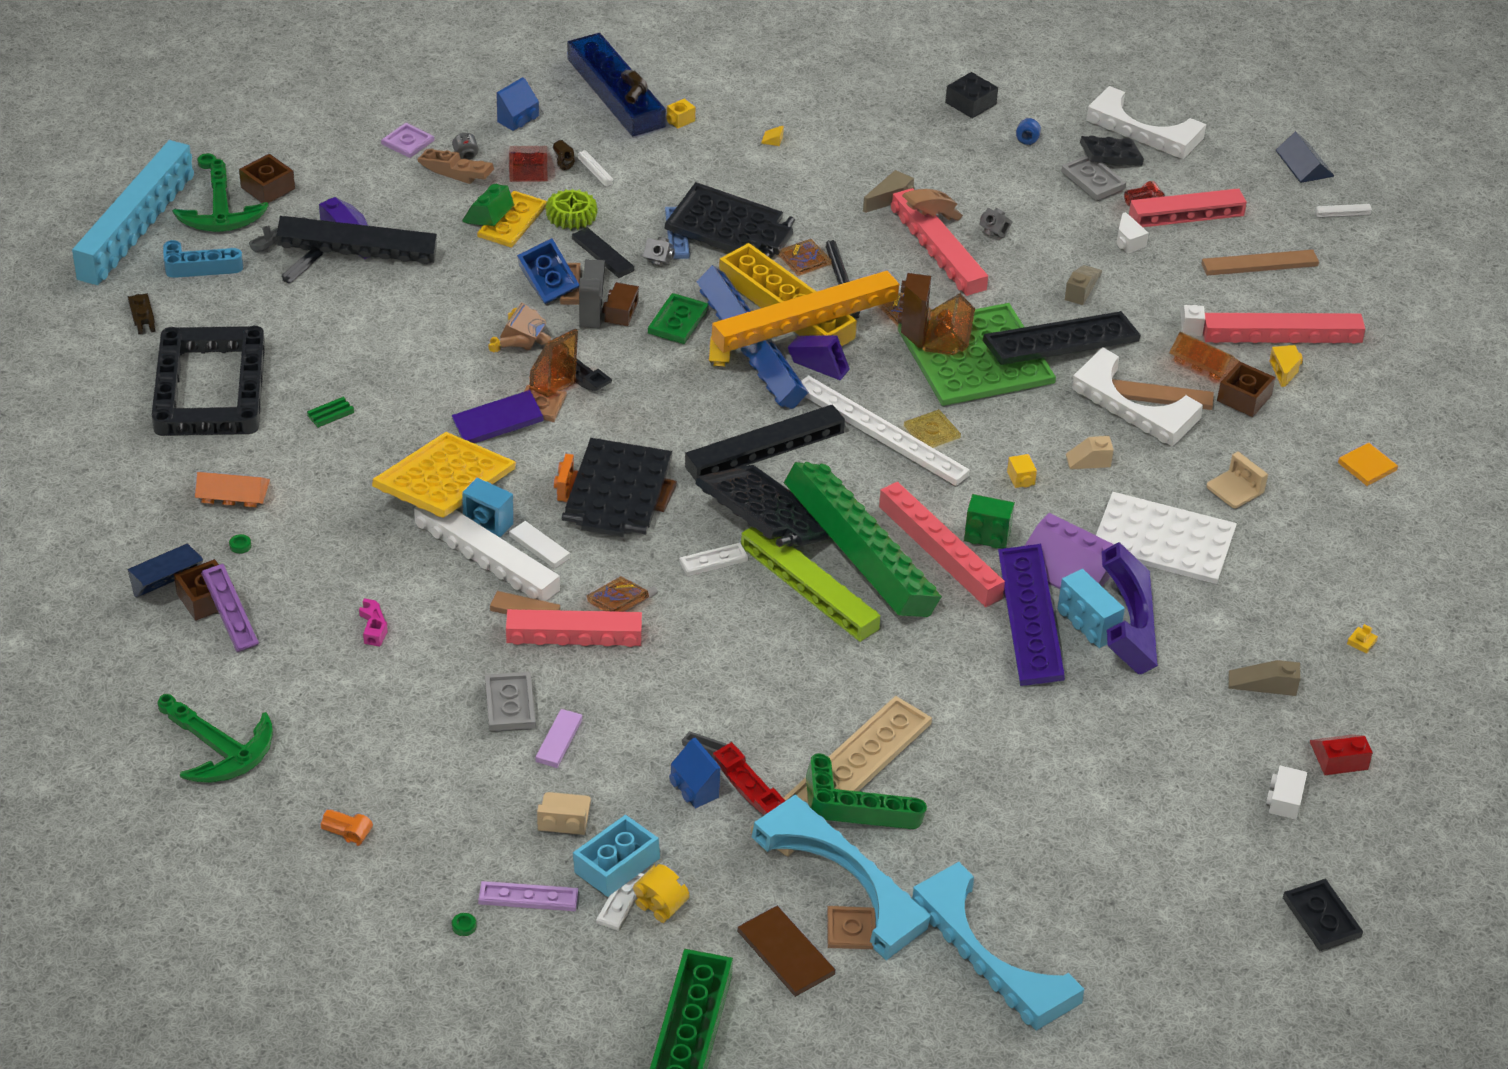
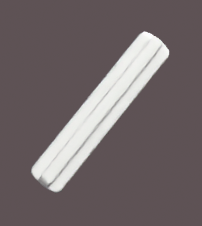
M586 150L578 153V159L604 186L613 185V178Z
M1370 204L1317 206L1315 213L1317 217L1370 215L1372 208Z

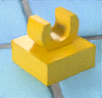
M1364 624L1362 628L1358 627L1348 638L1347 644L1367 654L1377 642L1378 636L1372 634V628Z

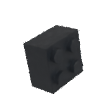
M970 72L947 85L945 103L973 119L997 104L998 87L977 74Z

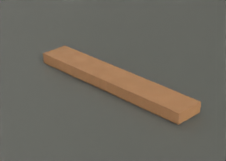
M1312 249L1204 258L1201 264L1208 276L1318 266L1319 260Z
M1112 379L1116 390L1128 400L1169 405L1187 395L1202 404V409L1212 410L1214 392Z

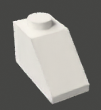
M1126 212L1122 214L1117 245L1129 254L1147 247L1149 233Z
M1183 305L1180 308L1182 335L1202 336L1205 323L1204 306Z

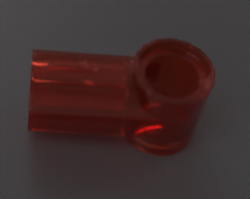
M1154 181L1146 182L1141 188L1124 192V199L1128 206H1130L1131 200L1165 197V194Z

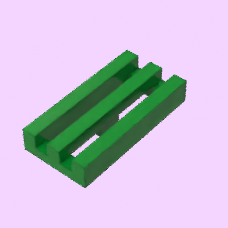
M343 396L307 411V416L319 428L353 414L354 407L350 406V403Z

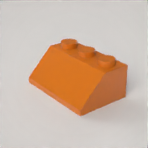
M197 472L195 498H201V503L214 504V500H223L222 505L235 506L236 502H244L245 507L257 508V503L263 504L270 479Z

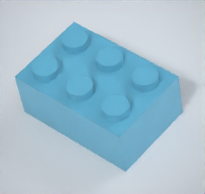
M1080 569L1062 578L1057 608L1062 616H1066L1072 622L1075 629L1085 634L1090 643H1094L1098 648L1107 645V629L1123 621L1125 608L1084 569Z
M626 814L573 852L574 873L607 897L660 859L659 838Z

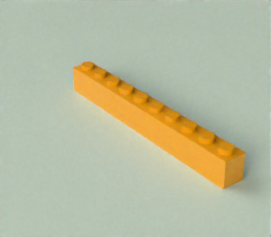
M883 271L712 323L711 339L725 353L898 300L900 284L888 271Z

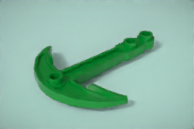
M215 159L210 165L213 189V214L198 215L197 210L176 208L172 210L175 217L185 225L198 230L223 232L245 227L256 221L265 213L269 203L264 202L245 206L243 208L244 212L229 213L226 195V164L221 159Z
M171 694L161 695L157 702L161 713L168 714L170 720L182 729L189 730L225 758L215 765L212 761H208L198 767L181 771L180 778L206 783L229 780L245 774L257 766L270 749L273 729L267 712L262 713L259 723L254 728V737L243 745L197 716V713L182 702H176V699Z

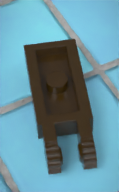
M148 293L127 296L138 335L143 334V325L145 324L149 325L151 332H156Z

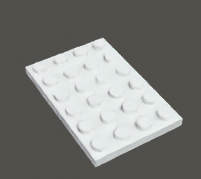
M1112 492L1096 536L1112 544L1120 542L1145 566L1217 584L1237 523Z

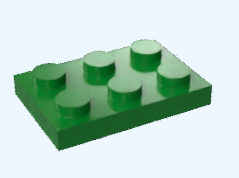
M672 293L648 326V334L685 344L709 310V303Z

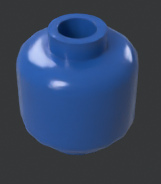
M1032 118L1023 119L1018 124L1016 130L1018 141L1026 145L1035 143L1041 133L1039 122Z

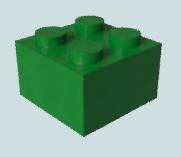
M972 494L967 510L964 541L991 546L995 549L1006 548L1011 533L1015 502Z

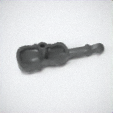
M264 226L262 228L264 235L249 242L250 248L253 251H260L274 244L277 241V228L271 230L270 226Z

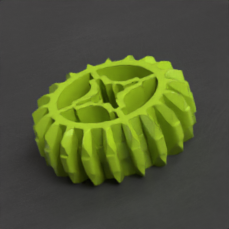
M572 188V190L558 191L557 194L553 193L546 203L547 220H550L551 224H555L556 228L561 226L563 230L566 227L570 231L572 228L579 230L580 226L586 228V225H591L592 221H595L598 213L596 199H593V195H588L587 191L581 192V189L576 191Z

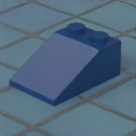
M553 238L517 255L521 270L544 304L579 287L578 281Z

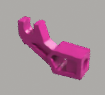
M364 598L363 608H359V616L368 620L363 633L364 644L380 647L388 632L387 622H385L381 612L380 604L375 600Z

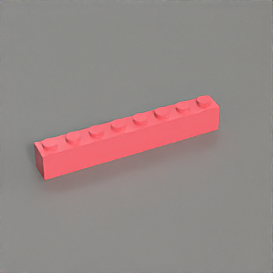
M914 189L894 193L891 202L893 213H897L901 222L908 226L910 233L918 238L920 245H924L928 250V254L935 258L938 266L946 271L948 278L956 283L958 290H962L966 296L987 290L988 275L937 215L933 217L926 214L924 216L906 204L907 200L902 195Z
M1205 313L1203 328L1204 341L1213 343L1355 344L1363 342L1365 333L1363 318L1359 313Z
M898 481L880 490L879 507L982 605L988 607L1003 599L1005 581Z

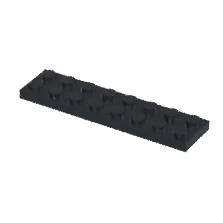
M1119 311L987 333L983 335L982 341L1000 365L1139 342L1141 334L1124 313Z

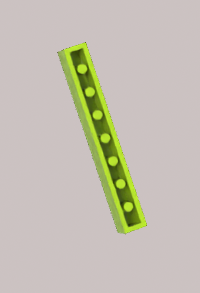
M750 527L741 533V545L746 552L859 642L879 630L881 615L876 610L869 607L861 598L855 596L830 574L818 567L815 562L804 556L801 551L793 546L778 547L776 540L782 537L769 539L754 527Z

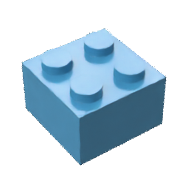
M476 478L462 492L463 515L499 538L513 525L512 493L480 478Z

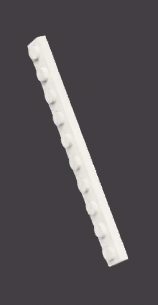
M807 376L801 381L809 392L805 398L821 407L833 404L845 418L846 422L951 484L957 486L969 476L970 470L814 378Z

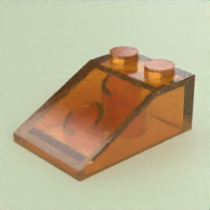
M573 329L546 343L530 370V389L548 398L557 391L575 384L578 343L577 329Z

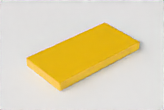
M513 191L511 196L514 206L495 226L483 225L477 232V237L512 248L546 208L547 201Z

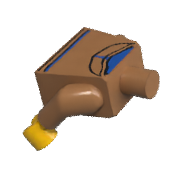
M521 302L518 308H513L512 313H508L509 321L500 335V340L497 337H492L488 348L491 352H498L501 347L512 346L530 350L535 342L544 345L552 337L542 332L546 325V320L539 315L537 310L530 309Z

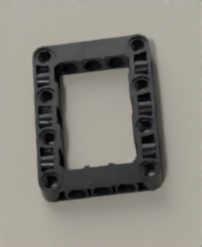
M255 325L237 327H167L163 329L160 335L151 414L155 434L159 436L253 434L258 431L265 357L264 330ZM205 352H242L237 407L177 408V382H180L181 373L180 355L185 353L205 354Z

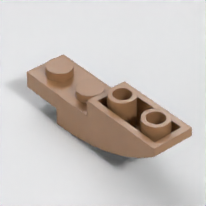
M426 149L418 158V162L429 170L471 184L475 179H486L494 170L493 163L460 159L459 153L448 150Z
M917 189L905 192L902 195L907 200L906 204L910 208L919 211L924 216L929 214L934 217L936 214H942L948 220L953 218L957 221L963 216L955 209L957 203L944 192L934 189Z

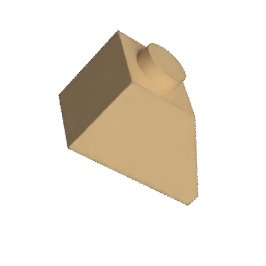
M1110 436L1088 437L1067 452L1066 458L1069 468L1111 467L1114 449Z

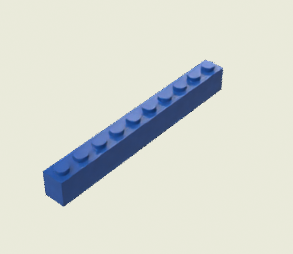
M711 265L698 279L697 284L701 288L699 290L700 293L708 298L709 305L717 311L716 316L720 320L751 311L729 278L720 269ZM772 339L744 346L740 349L750 359V365L758 370L759 373L757 375L767 383L766 388L776 396L775 401L781 407L786 406L794 409L809 393Z

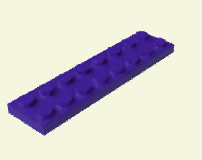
M1034 544L998 549L1002 579L1005 581L1004 591L1020 686L1065 681L1042 545Z

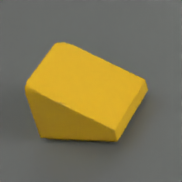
M784 126L765 131L761 144L780 146Z

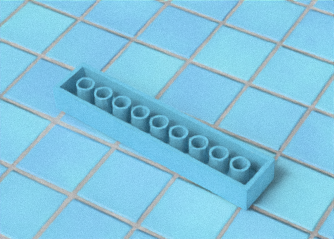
M168 140L76 244L72 252L77 280L94 285H99L102 280H105L112 268L117 267L119 260L127 255L131 246H135L138 238L146 233L150 224H153L157 216L165 211L168 203L172 202L175 199V195L183 190L187 181L191 180L194 176L190 145Z

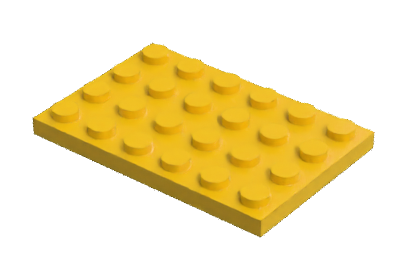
M445 432L373 478L372 487L444 518L463 505L462 492L476 478L494 484L513 471L516 462Z

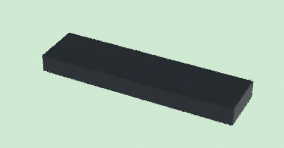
M588 227L572 234V240L596 260H605V267L616 277L621 278L634 271L633 264Z

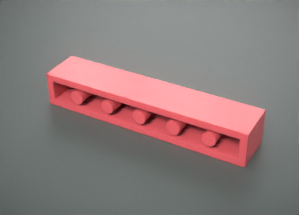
M1239 188L1131 200L1129 216L1142 227L1240 217L1245 214L1247 202Z
M507 609L506 643L516 645L525 643L537 645L558 644L562 646L567 644L582 646H641L642 612Z

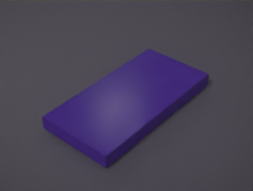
M530 390L452 415V420L460 437L474 444L544 421L543 415Z

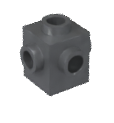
M987 208L981 215L979 225L984 228L983 232L993 237L996 234L1004 238L1013 221L1005 216L1006 213L998 208H995V210Z
M658 237L657 240L647 238L643 257L652 260L651 264L663 266V263L669 264L675 255L674 245L669 243V239Z

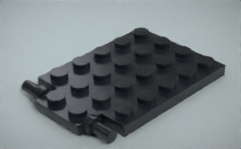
M695 182L665 222L664 229L728 252H733L750 243L759 251L763 250L762 253L772 258L775 254H780L781 249L784 248L793 235L792 225L795 219L790 216L785 222L780 224L779 222L783 218L782 211Z
M590 438L568 498L565 512L562 513V521L576 523L577 526H581L583 531L624 537L625 534L632 533L647 535L672 460L673 451Z
M755 465L697 477L695 484L704 493L714 497L719 504L729 508L734 515L747 521L748 525L761 531L765 537L774 539L785 536L776 540L778 547L786 545L789 547L795 545L804 546L827 540L829 537L828 533L789 489Z

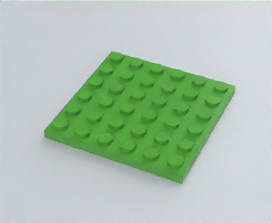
M1010 303L928 318L922 348H918L901 333V324H898V332L942 406L1053 384L1056 380V376L1044 358L1000 365L982 341L984 334L1024 327Z

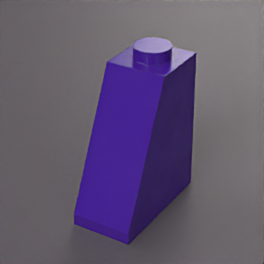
M837 335L797 336L788 346L793 362L840 381L850 370Z

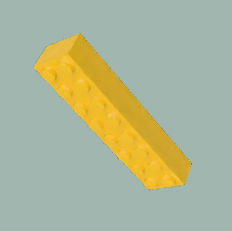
M750 243L719 259V269L726 274L736 290L761 308L817 292ZM846 315L793 332L799 336L837 335L842 347L855 339L857 320L850 315Z

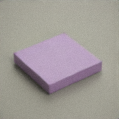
M404 123L383 138L381 144L411 158L432 143L434 136L408 123Z

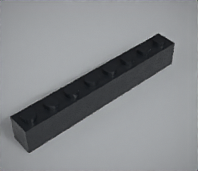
M281 215L276 234L277 246L284 248H301L306 251L318 249L324 253L337 252L343 255L371 256L384 260L397 259L402 262L415 261L421 264L434 263L437 248L436 233Z
M833 404L685 452V468L696 481L699 476L744 467L843 434L845 418Z

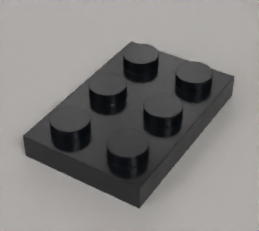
M1093 135L1081 136L1080 144L1091 162L1143 165V156L1134 141L1129 138L1116 139Z
M1326 878L1284 892V901L1319 951L1362 937L1363 930Z

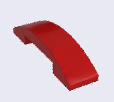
M733 742L713 753V757L732 785L763 815H766L786 801L774 787L770 789L746 763L744 754Z

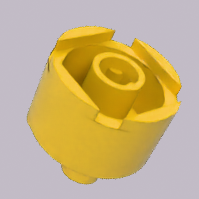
M658 864L656 867L653 865L633 886L637 897L635 900L636 905L644 911L647 909L653 911L654 917L661 923L668 920L689 899L690 895L686 885L683 884L681 886L676 881L679 876L662 864Z

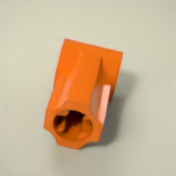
M331 809L326 810L321 822V829L341 835L346 842L357 843L356 846L362 844L373 828L372 821L365 815L356 814L354 817Z

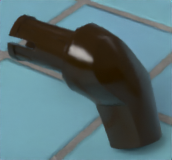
M625 70L621 73L622 80L625 84L631 86V90L626 94L625 100L630 104H635L639 96L647 92L648 86L646 81L636 71Z
M558 140L553 144V150L558 156L557 166L562 170H569L575 162L574 150L563 140Z

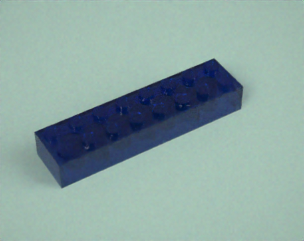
M600 32L567 41V59L632 137L666 127V109L648 88L645 94L639 96L635 104H630L625 100V96L631 90V86L623 82L621 73L632 69Z

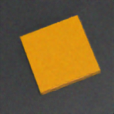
M1370 443L1339 457L1338 460L1342 467L1366 486L1397 471L1398 468L1397 464Z

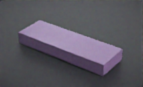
M564 709L559 711L535 757L537 763L558 768L582 722V714Z

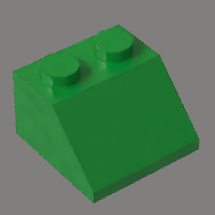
M490 185L471 205L462 221L466 224L495 226L514 206L508 185Z

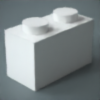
M1279 766L1278 775H1272L1270 784L1274 791L1269 790L1266 804L1270 805V814L1297 820L1307 772Z

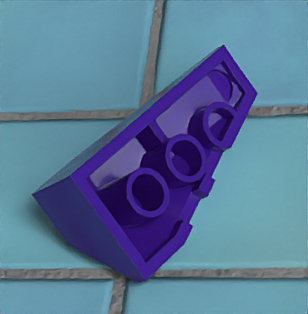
M333 197L319 204L320 220L368 226L364 215L339 198Z

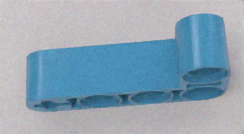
M170 240L163 245L165 273L171 278L234 274L243 270L242 252L237 248L182 252L179 241Z

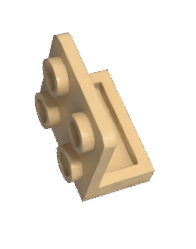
M1240 452L1232 454L1229 470L1207 482L1206 487L1232 508H1238L1264 493L1268 474Z
M546 792L543 796L542 805H538V831L585 835L591 798L585 795Z

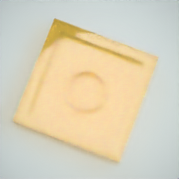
M939 409L904 421V427L913 437L932 448L961 438V433Z

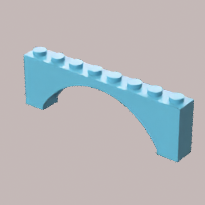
M796 794L754 822L751 837L767 852L772 849H792L821 855L843 866L860 881L875 909L876 928L872 931L870 943H872L873 949L885 960H888L928 929L931 915L928 914L927 910L919 906L907 892L899 888L889 876H886L877 868L874 862L861 854L856 846L851 845L839 831L832 828L822 816L812 810L808 803L802 801Z
M960 862L913 887L912 899L919 906L924 907L928 914L931 915L930 925L937 927L948 943L952 942L960 956L963 959H968L973 964L976 973L983 975L989 981L990 987L995 992L999 991L1005 998L1007 1005L1010 1008H1015L1020 1013L1025 1024L1031 1025L1037 1031L1082 1004L1085 989L1069 973L1065 975H1046L1025 971L1001 961L980 944L969 927L965 913V900L967 894L973 890L974 876Z

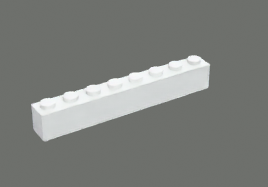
M418 507L414 508L415 523L419 528L426 529L436 539L440 538L450 548L457 549L467 559L474 560L481 568L493 572L498 579L507 581L515 590H521L529 598L547 601L560 591V576L457 510L442 518Z

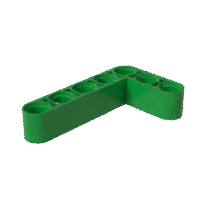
M821 753L814 754L811 757L806 772L808 805L825 820L903 829H917L921 826L927 810V805L923 800L914 797L834 789L831 759Z

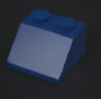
M520 78L496 93L497 122L514 131L539 116V101L525 78Z
M696 737L692 738L671 763L669 779L673 787L680 789L683 799L687 803L690 802L696 809L719 798L720 766Z

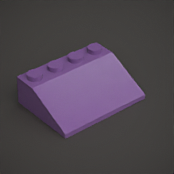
M1048 513L1039 522L1024 545H1042L1048 584L1058 589L1061 588L1062 578L1080 569H1084L1101 586L1111 577L1102 567L1101 551L1114 544L1051 513Z

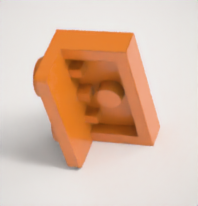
M565 454L563 462H559V476H555L554 488L557 489V501H568L578 471L574 470L573 454Z

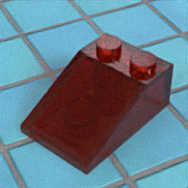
M510 146V182L548 181L547 146Z

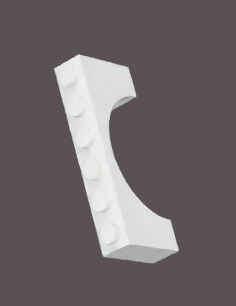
M1111 86L1105 89L1088 106L1087 121L1181 159H1184L1204 139L1206 124L1191 118L1181 124L1168 127L1146 125L1132 119L1122 109L1125 92Z
M1103 347L1073 375L1072 389L1078 394H1082L1095 404L1106 408L1109 412L1135 425L1143 432L1153 435L1162 443H1167L1171 446L1175 445L1201 419L1203 405L1187 395L1175 403L1155 407L1136 404L1123 397L1116 390L1112 382L1114 374L1118 371L1119 356Z

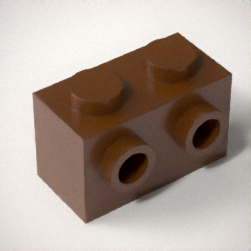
M615 283L613 290H609L608 301L603 304L602 313L605 314V322L629 326L639 302V286Z

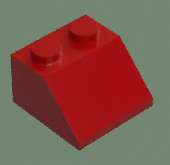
M1352 734L1310 740L1324 776L1369 769L1373 752L1364 735Z

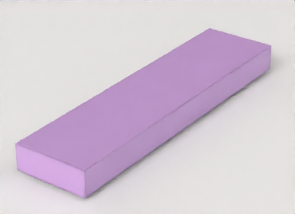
M481 881L478 904L576 911L578 888Z

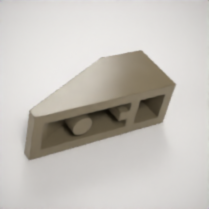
M894 170L864 197L863 212L867 213L891 205L894 193L912 188L915 190L914 178Z
M1083 265L1073 271L1066 285L1065 300L1084 305L1102 270Z
M1275 660L1229 670L1228 689L1296 696L1300 682V662Z

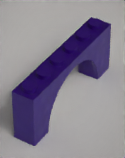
M1118 542L1101 551L1102 567L1112 577L1125 600L1130 616V624L1124 620L1107 629V645L1137 674H1143L1158 666L1150 571Z

